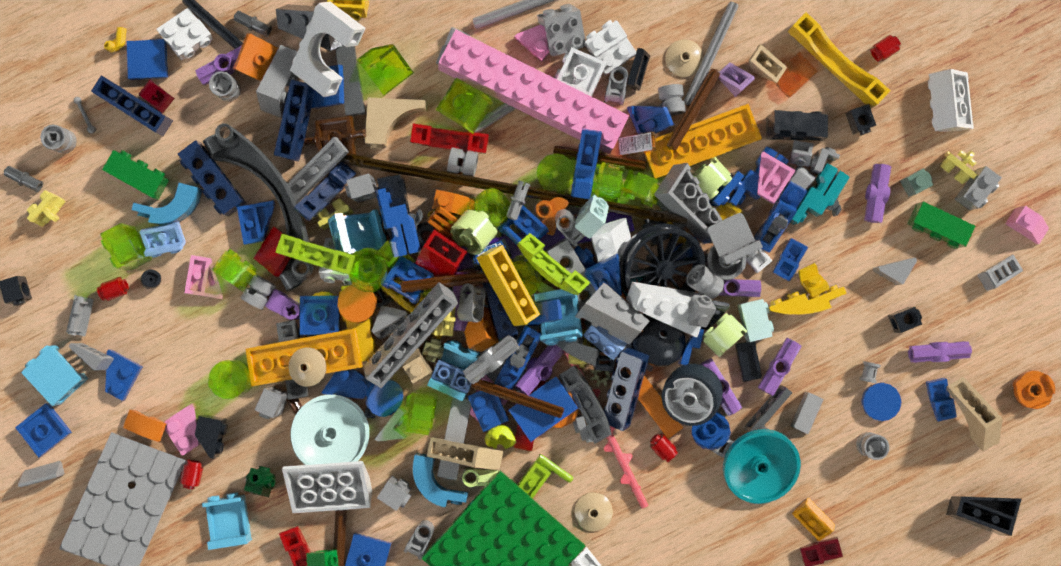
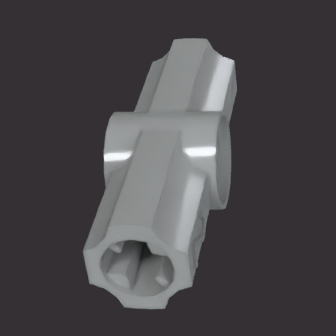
M507 335L494 347H489L475 362L463 370L465 377L472 384L477 383L487 373H491L501 366L506 358L519 349L517 342L513 337Z

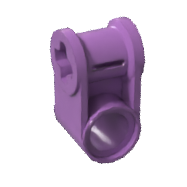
M274 289L265 307L289 320L300 319V303L291 299L285 293ZM291 308H294L296 314H292L293 311H291Z

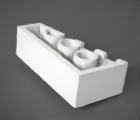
M632 282L626 300L635 310L694 337H698L701 327L689 325L687 319L695 306L692 296L700 295L699 293Z

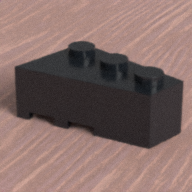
M774 110L766 117V140L823 141L828 138V115L822 114V112L804 113L802 111Z

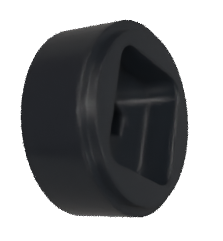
M146 270L141 276V284L146 289H156L161 283V275L156 270Z

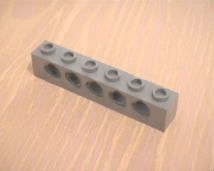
M564 238L546 249L547 254L559 264L562 258L567 257L569 264L564 268L570 273L576 270L588 280L584 274L585 268L568 239ZM591 283L584 289L588 291V297L585 300H581L578 295L579 311L596 292ZM584 321L587 328H589L592 322Z
M438 282L363 366L365 378L382 388L458 304L454 292Z

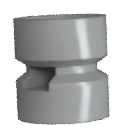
M216 72L209 80L210 90L222 100L230 102L239 97L241 92L240 84L227 72Z
M671 84L658 88L659 99L662 101L660 107H667L670 116L686 112L685 101L681 100L684 96L683 85Z
M54 124L46 126L40 136L41 142L46 148L63 154L71 152L77 143L73 132Z
M452 147L447 172L456 174L463 172V175L474 177L479 153L473 151L464 153L462 149ZM460 158L464 159L463 166L459 165Z
M703 264L695 266L689 272L686 279L688 286L697 290L700 295H706L711 299L717 297L724 286V281Z
M254 274L249 282L250 288L245 289L241 299L263 310L268 301L267 296L272 294L276 285Z
M865 432L856 441L859 453L873 460L883 459L889 452V443L881 435Z

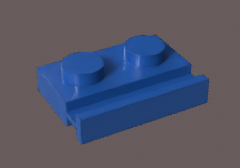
M739 171L731 173L732 180L726 186H720L717 189L718 194L711 200L709 199L712 207L723 206L730 199L729 194L731 191H736L743 183L741 181L744 177Z
M483 391L467 396L483 432L509 421L499 397Z

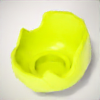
M498 425L489 429L484 438L486 445L494 449L497 448V445H502L505 449H508L516 443L511 428L505 425Z

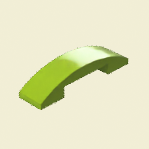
M531 233L518 243L517 246L527 261L544 278L560 289L574 295H579L590 284L576 270L570 273L543 251L545 245Z
M281 234L276 249L278 254L350 275L355 255L329 249L285 234Z

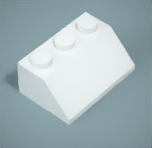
M949 69L929 74L928 88L931 91L930 106L933 109L932 125L935 131L949 132L974 129L968 73Z
M626 218L605 223L591 237L597 263L615 254L619 255L620 261L621 254L631 239ZM632 261L630 272L639 270L638 263Z

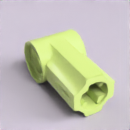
M468 467L462 473V481L468 487L486 486L499 470ZM472 472L476 475V479L471 482L467 481L465 478L466 474Z

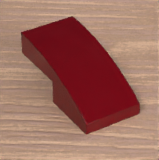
M838 536L800 547L805 566L824 564V561L843 557Z

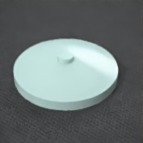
M340 395L316 397L303 405L293 419L290 431L292 448L304 465L356 462L362 457L368 445L369 425L367 418L361 408L346 397Z

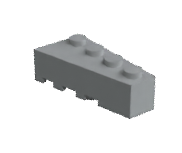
M689 164L673 165L654 195L674 215L687 218V223L684 225L703 244L712 243L707 228L722 221V218L717 210L710 205L708 195L702 192L698 185L700 182L690 172Z

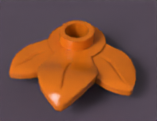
M555 197L551 201L543 200L536 205L535 212L540 221L548 228L549 232L547 234L553 236L556 232V213L559 210L565 209L569 203L564 198ZM544 206H547L549 209L546 214L542 211ZM562 218L559 222L564 224L567 223L569 219Z

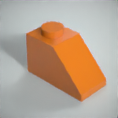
M436 189L432 209L436 210L440 205L449 213L461 216L466 210L474 209L475 199Z
M486 307L483 310L482 320L480 322H468L464 331L467 346L469 349L483 352L499 342L489 308Z

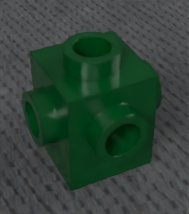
M267 467L250 468L246 476L244 491L269 498L271 490L275 486L276 475L271 473L270 468Z

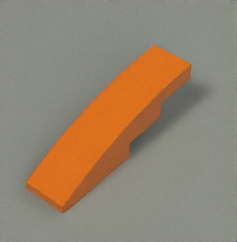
M629 368L626 369L627 373L631 375V370ZM644 375L638 400L669 439L683 429V426L667 414L662 398Z

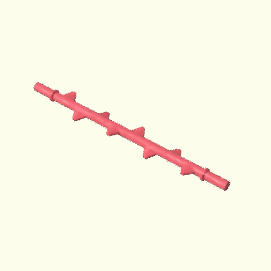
M564 351V355H566L568 359L569 354ZM570 364L571 367L576 366L583 374L581 368H579V365ZM592 389L596 397H598L600 394V390ZM610 426L612 435L607 437L608 442L603 449L605 452H614L624 472L620 483L630 484L631 491L634 492L643 509L648 506V503L640 489L641 486L638 485L628 465L633 456L632 454L622 453L612 433L615 428Z

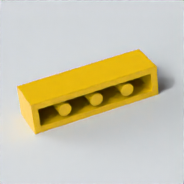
M503 245L491 248L476 257L513 326L526 325L540 315Z
M341 286V289L344 290L347 286ZM342 316L343 321H346L347 325L345 330L356 329L361 361H368L377 352L375 336L372 332V317L358 323L351 322Z

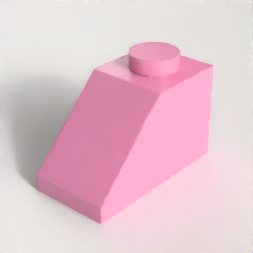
M1027 206L1015 208L1005 223L1036 244H1040L1049 229L1043 217Z

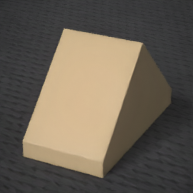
M761 44L758 45L749 59L750 68L753 73L774 83L779 81L787 68Z

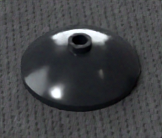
M642 314L649 322L643 331L631 342L633 350L649 355L647 363L656 367L672 365L683 355L686 346L685 333L651 316Z

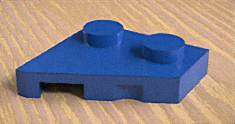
M627 107L638 135L651 132L652 137L674 125L667 107Z
M274 200L237 207L244 245L264 242L275 207Z
M618 254L585 270L584 274L596 291L605 283L619 296L622 295Z
M109 349L107 355L114 358V360L106 370L105 392L124 401L143 366Z
M355 369L343 370L333 374L321 393L364 399L367 390L373 383Z

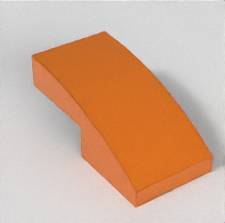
M129 409L123 428L160 442L167 423Z

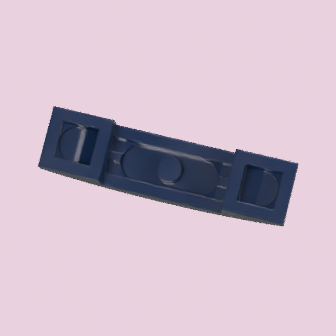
M340 162L325 180L294 207V210L310 221L347 185L346 180L352 179L356 172L344 162Z

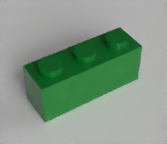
M113 150L102 170L151 198L159 200L170 181L164 177L165 173L156 168L152 171L147 168L149 164L140 159L137 162L131 159L132 155L124 150H121V152Z
M924 201L916 203L907 223L913 226L912 229L914 231L930 234L929 237L931 239L945 241L947 246L953 249L966 247L976 227Z

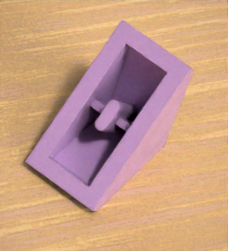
M729 63L720 71L718 79L736 97L755 78L748 72Z

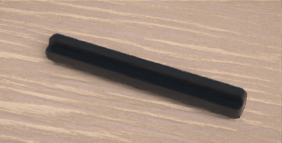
M182 0L184 5L234 49L242 46L243 43L195 0Z

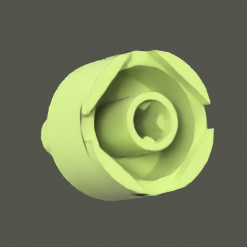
M712 157L709 160L711 163L708 166L703 164L693 174V177H697L700 182L698 185L702 192L706 193L710 200L718 194L717 189L720 186H726L732 180L731 173L716 157Z
M466 210L451 227L450 234L458 246L464 245L468 248L466 250L468 253L479 255L495 237L497 230L488 220L489 216L485 212Z
M727 313L716 322L717 328L712 326L703 335V342L718 357L722 356L726 350L747 332L731 314L728 315Z

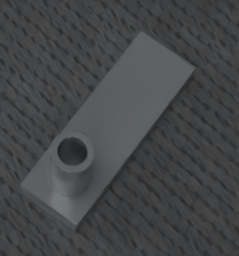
M780 385L775 394L767 399L743 428L747 432L768 429L764 425L789 398L792 392L787 387Z

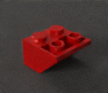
M434 230L424 244L415 264L431 272L434 277L450 276L456 273L468 252Z

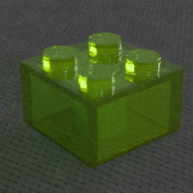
M455 78L437 106L436 111L474 134L494 102L483 92Z
M120 223L100 233L102 238L101 244L108 250L111 256L109 258L110 262L115 268L132 271L151 261L150 256H144L146 248L135 226Z
M415 390L407 396L406 407H409V410L403 419V426L406 427L405 432L429 435L432 432L438 393Z

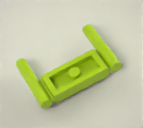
M539 454L536 461L533 462L517 485L533 498L552 471L568 483L573 481V476L544 455Z

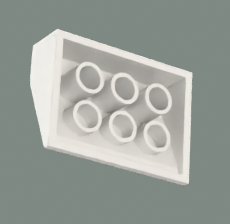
M363 461L285 466L282 468L292 513L371 507L372 487Z

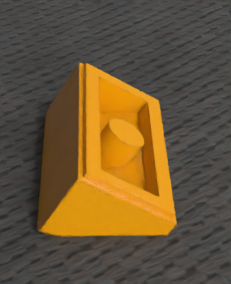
M809 498L805 499L792 512V515L818 541H821L834 531L835 524Z

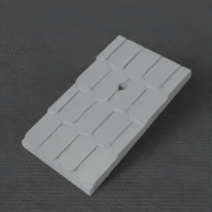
M111 432L59 549L106 566H140L186 460ZM134 483L136 486L135 488L130 489L128 487V484Z

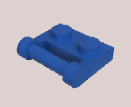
M522 205L517 220L507 217L497 228L502 234L505 233L516 245L522 239L510 229L512 224L526 236L531 233L538 240L549 232L548 228L524 205Z
M401 256L383 280L382 286L387 289L391 288L410 299L411 303L417 304L425 290L403 293L401 285L394 282V279L397 277L402 281L434 278V275Z

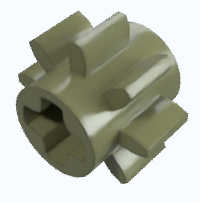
M431 337V341L425 340L422 355H426L425 359L427 361L435 363L436 358H442L444 345L440 344V339Z
M593 369L590 370L592 373H594V376L590 379L597 380L596 386H599L600 382L604 383V385L607 386L606 381L608 379L611 380L612 378L610 377L609 373H612L613 371H604V373L607 375L606 378L602 377L601 380H599L597 372L601 371Z

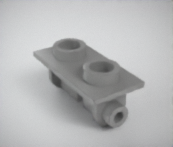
M74 296L66 330L68 334L86 336L94 299Z

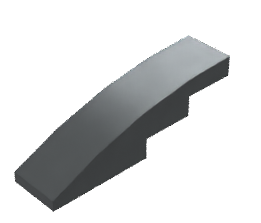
M342 44L341 47L336 48L337 64L343 65L346 116L365 114V105L356 47H345Z

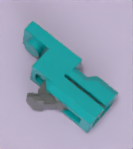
M825 164L822 172L815 178L816 187L807 189V193L797 206V212L790 223L793 225L799 222L802 223L808 215L806 211L818 217L827 209L832 210L833 217L838 216L842 210L838 202L839 194L850 177L841 170L838 172V169L831 164Z

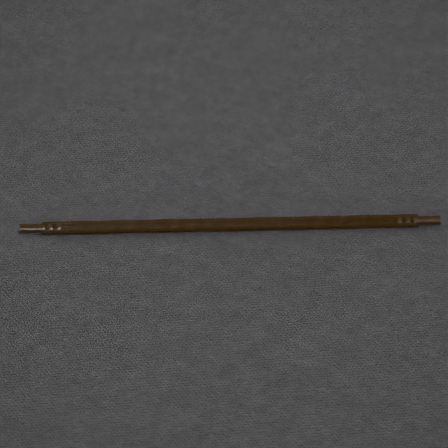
M358 155L344 156L339 161L355 167L358 166L514 195L517 184ZM529 187L526 197L548 201L555 197H561L569 202L568 205L583 207L589 200L573 197L567 193ZM606 201L609 206L608 212L664 223H667V221L680 224L687 223V218L669 214V211Z

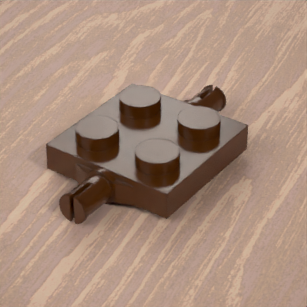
M352 116L315 121V137L305 138L304 141L307 142L304 143L306 146L315 144L319 152L333 137H337L349 151L345 156L356 155V138H365L366 134L364 133L366 131L365 129L355 131Z

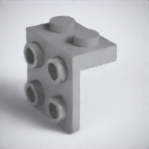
M564 4L560 6V9H548L543 11V14L537 15L538 23L545 27L550 55L557 56L570 52L571 48L580 49L585 47L581 12L578 8L571 4Z
M737 213L707 228V232L722 264L729 263L732 266L739 263L741 257L746 255L747 257L754 256L759 253L758 249L763 248L760 240L754 239L742 213Z

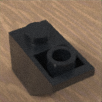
M204 414L198 416L195 436L208 456L214 459L219 457L224 449L222 440L223 435H226L228 429L227 419Z

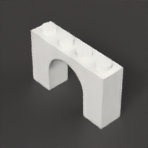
M332 2L318 3L314 9V15L311 22L307 25L306 34L299 44L300 48L297 55L293 58L290 71L323 97H327L337 93L343 78L324 63L320 53L322 38L327 33L345 47L357 46L366 28Z

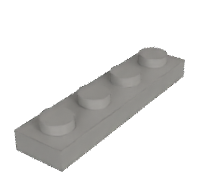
M333 137L288 183L297 203L349 152L337 137Z

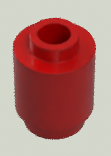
M886 36L870 49L872 57L877 62L888 59L900 51V40L896 36Z
M121 277L101 283L97 287V293L102 301H111L127 294V290H129L127 281Z
M656 434L650 439L651 444L649 447L661 460L670 462L678 454L675 445L664 434Z
M187 460L183 466L180 479L183 488L195 489V487L200 485L203 462Z

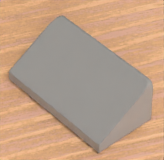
M805 391L791 427L809 434L823 399Z
M57 461L25 470L18 486L21 488L63 476L65 473L62 462Z

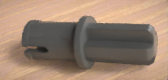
M237 11L234 14V21L248 27V30H254L265 37L270 35L272 26L259 21L256 16L251 17L241 11Z
M7 166L4 169V175L18 182L20 186L24 185L35 192H39L43 187V182L29 176L28 172H22L12 166Z

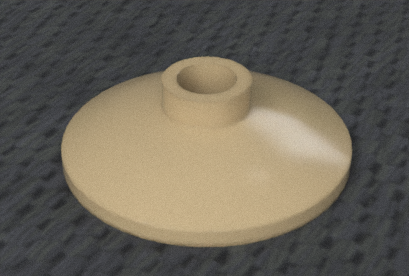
M685 39L674 42L668 48L665 56L668 69L678 77H690L696 74L703 60L701 48L695 42ZM687 54L689 59L684 60L682 55Z
M301 348L292 355L289 361V373L297 384L305 387L314 386L325 376L326 361L318 350L314 348ZM303 364L307 366L306 371L302 368Z
M591 492L580 497L575 505L574 514L576 521L582 528L588 531H599L610 523L613 509L610 501L604 495ZM596 510L598 514L591 516L590 512Z

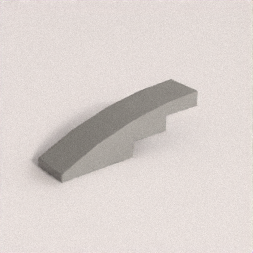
M453 397L444 440L464 443L471 409L469 400L464 399L460 401ZM440 460L437 477L457 480L460 464Z

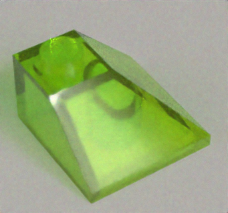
M394 44L371 48L357 59L358 63L384 96L414 73Z

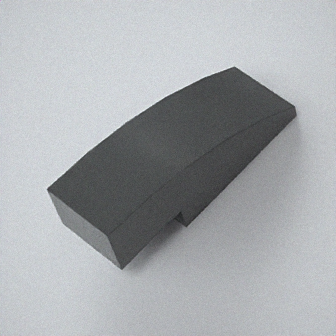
M582 337L577 338V341L565 342L563 340L558 341V344H556L580 361L592 366L596 365L600 351L582 345L584 340Z

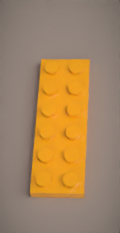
M748 103L692 124L676 151L667 147V143L674 133L673 131L652 139V150L643 152L653 178L656 180L666 176L673 165L688 163L689 166H693L712 157H717L760 141L762 137Z
M356 329L245 349L251 387L292 380L289 373V361L292 355L301 348H314L318 350L326 361V373L362 367ZM303 364L302 368L306 371L307 366Z

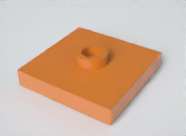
M247 33L233 69L261 82L279 48Z

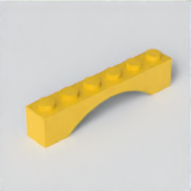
M807 12L787 31L863 103L869 104L871 109L878 105L891 91L877 77L867 73L850 61L831 42L820 24Z

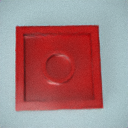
M273 226L253 259L274 276L279 277L289 262L290 257L276 253L281 234L284 233Z

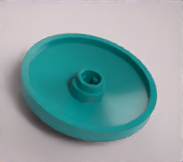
M770 429L753 430L740 436L729 447L723 461V475L730 490L738 498L755 504L769 503L788 493L795 485L801 469L800 455L795 445L784 434Z

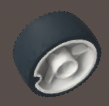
M686 364L678 367L667 378L661 398L665 411L673 420L683 425L698 426L708 422L718 411L722 401L723 388L717 375L709 368L699 364Z

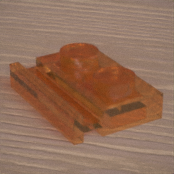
M798 52L785 64L787 68L776 83V86L790 98L818 71Z

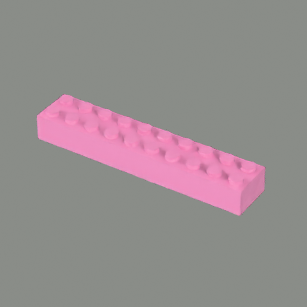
M455 30L438 63L439 71L580 140L582 128L602 131L599 150L610 154L629 117V115L458 30Z

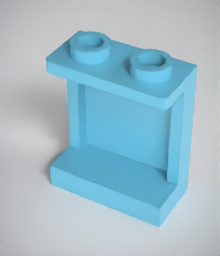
M377 209L372 210L370 213L343 216L342 213L334 214L328 219L335 250L351 255L378 251L386 242V235L383 233L381 226L382 219Z
M562 289L534 294L536 303L556 299L561 301L562 319L552 323H542V336H539L540 341L551 346L558 344V341L574 342L577 341V338L583 337L581 319L575 317L579 312L578 295L571 294Z
M448 340L444 343L441 360L466 369L481 354L478 351L463 347L456 340ZM430 378L427 385L460 401H463L468 394L451 388L449 384Z
M47 345L39 351L40 355L36 359L25 364L26 368L21 372L52 406L61 405L89 379L84 373H78L58 352L60 348L57 345Z
M238 492L227 494L225 498H219V495L211 496L202 503V507H206L210 541L207 542L208 550L243 545L252 540L245 494L239 495Z

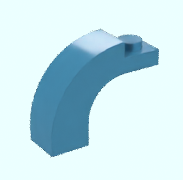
M178 183L175 197L168 205L161 208H153L133 203L132 210L138 212L137 216L149 218V223L163 225L180 222L191 215L196 209L203 189Z
M421 453L414 455V480L417 488L427 500L441 507H446L448 500H451V503L456 505H462V502L466 503L468 492L444 488L436 481L433 473L435 458Z

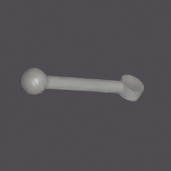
M75 97L74 103L78 105L88 126L87 131L92 134L95 133L96 128L91 125L81 104V98Z

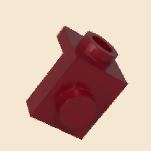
M151 80L139 92L140 97L162 113L165 112L175 99Z

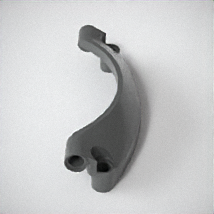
M224 123L218 125L215 134L203 140L212 159L243 167L260 178L272 191L281 207L286 225V235L309 242L303 217L294 210L297 201L286 180L275 165L256 145L236 129ZM229 129L230 135L224 138V131ZM290 258L279 276L286 290L290 291L307 280L306 278L313 272V265ZM302 263H305L307 266V270L305 273L301 274L299 272V266Z

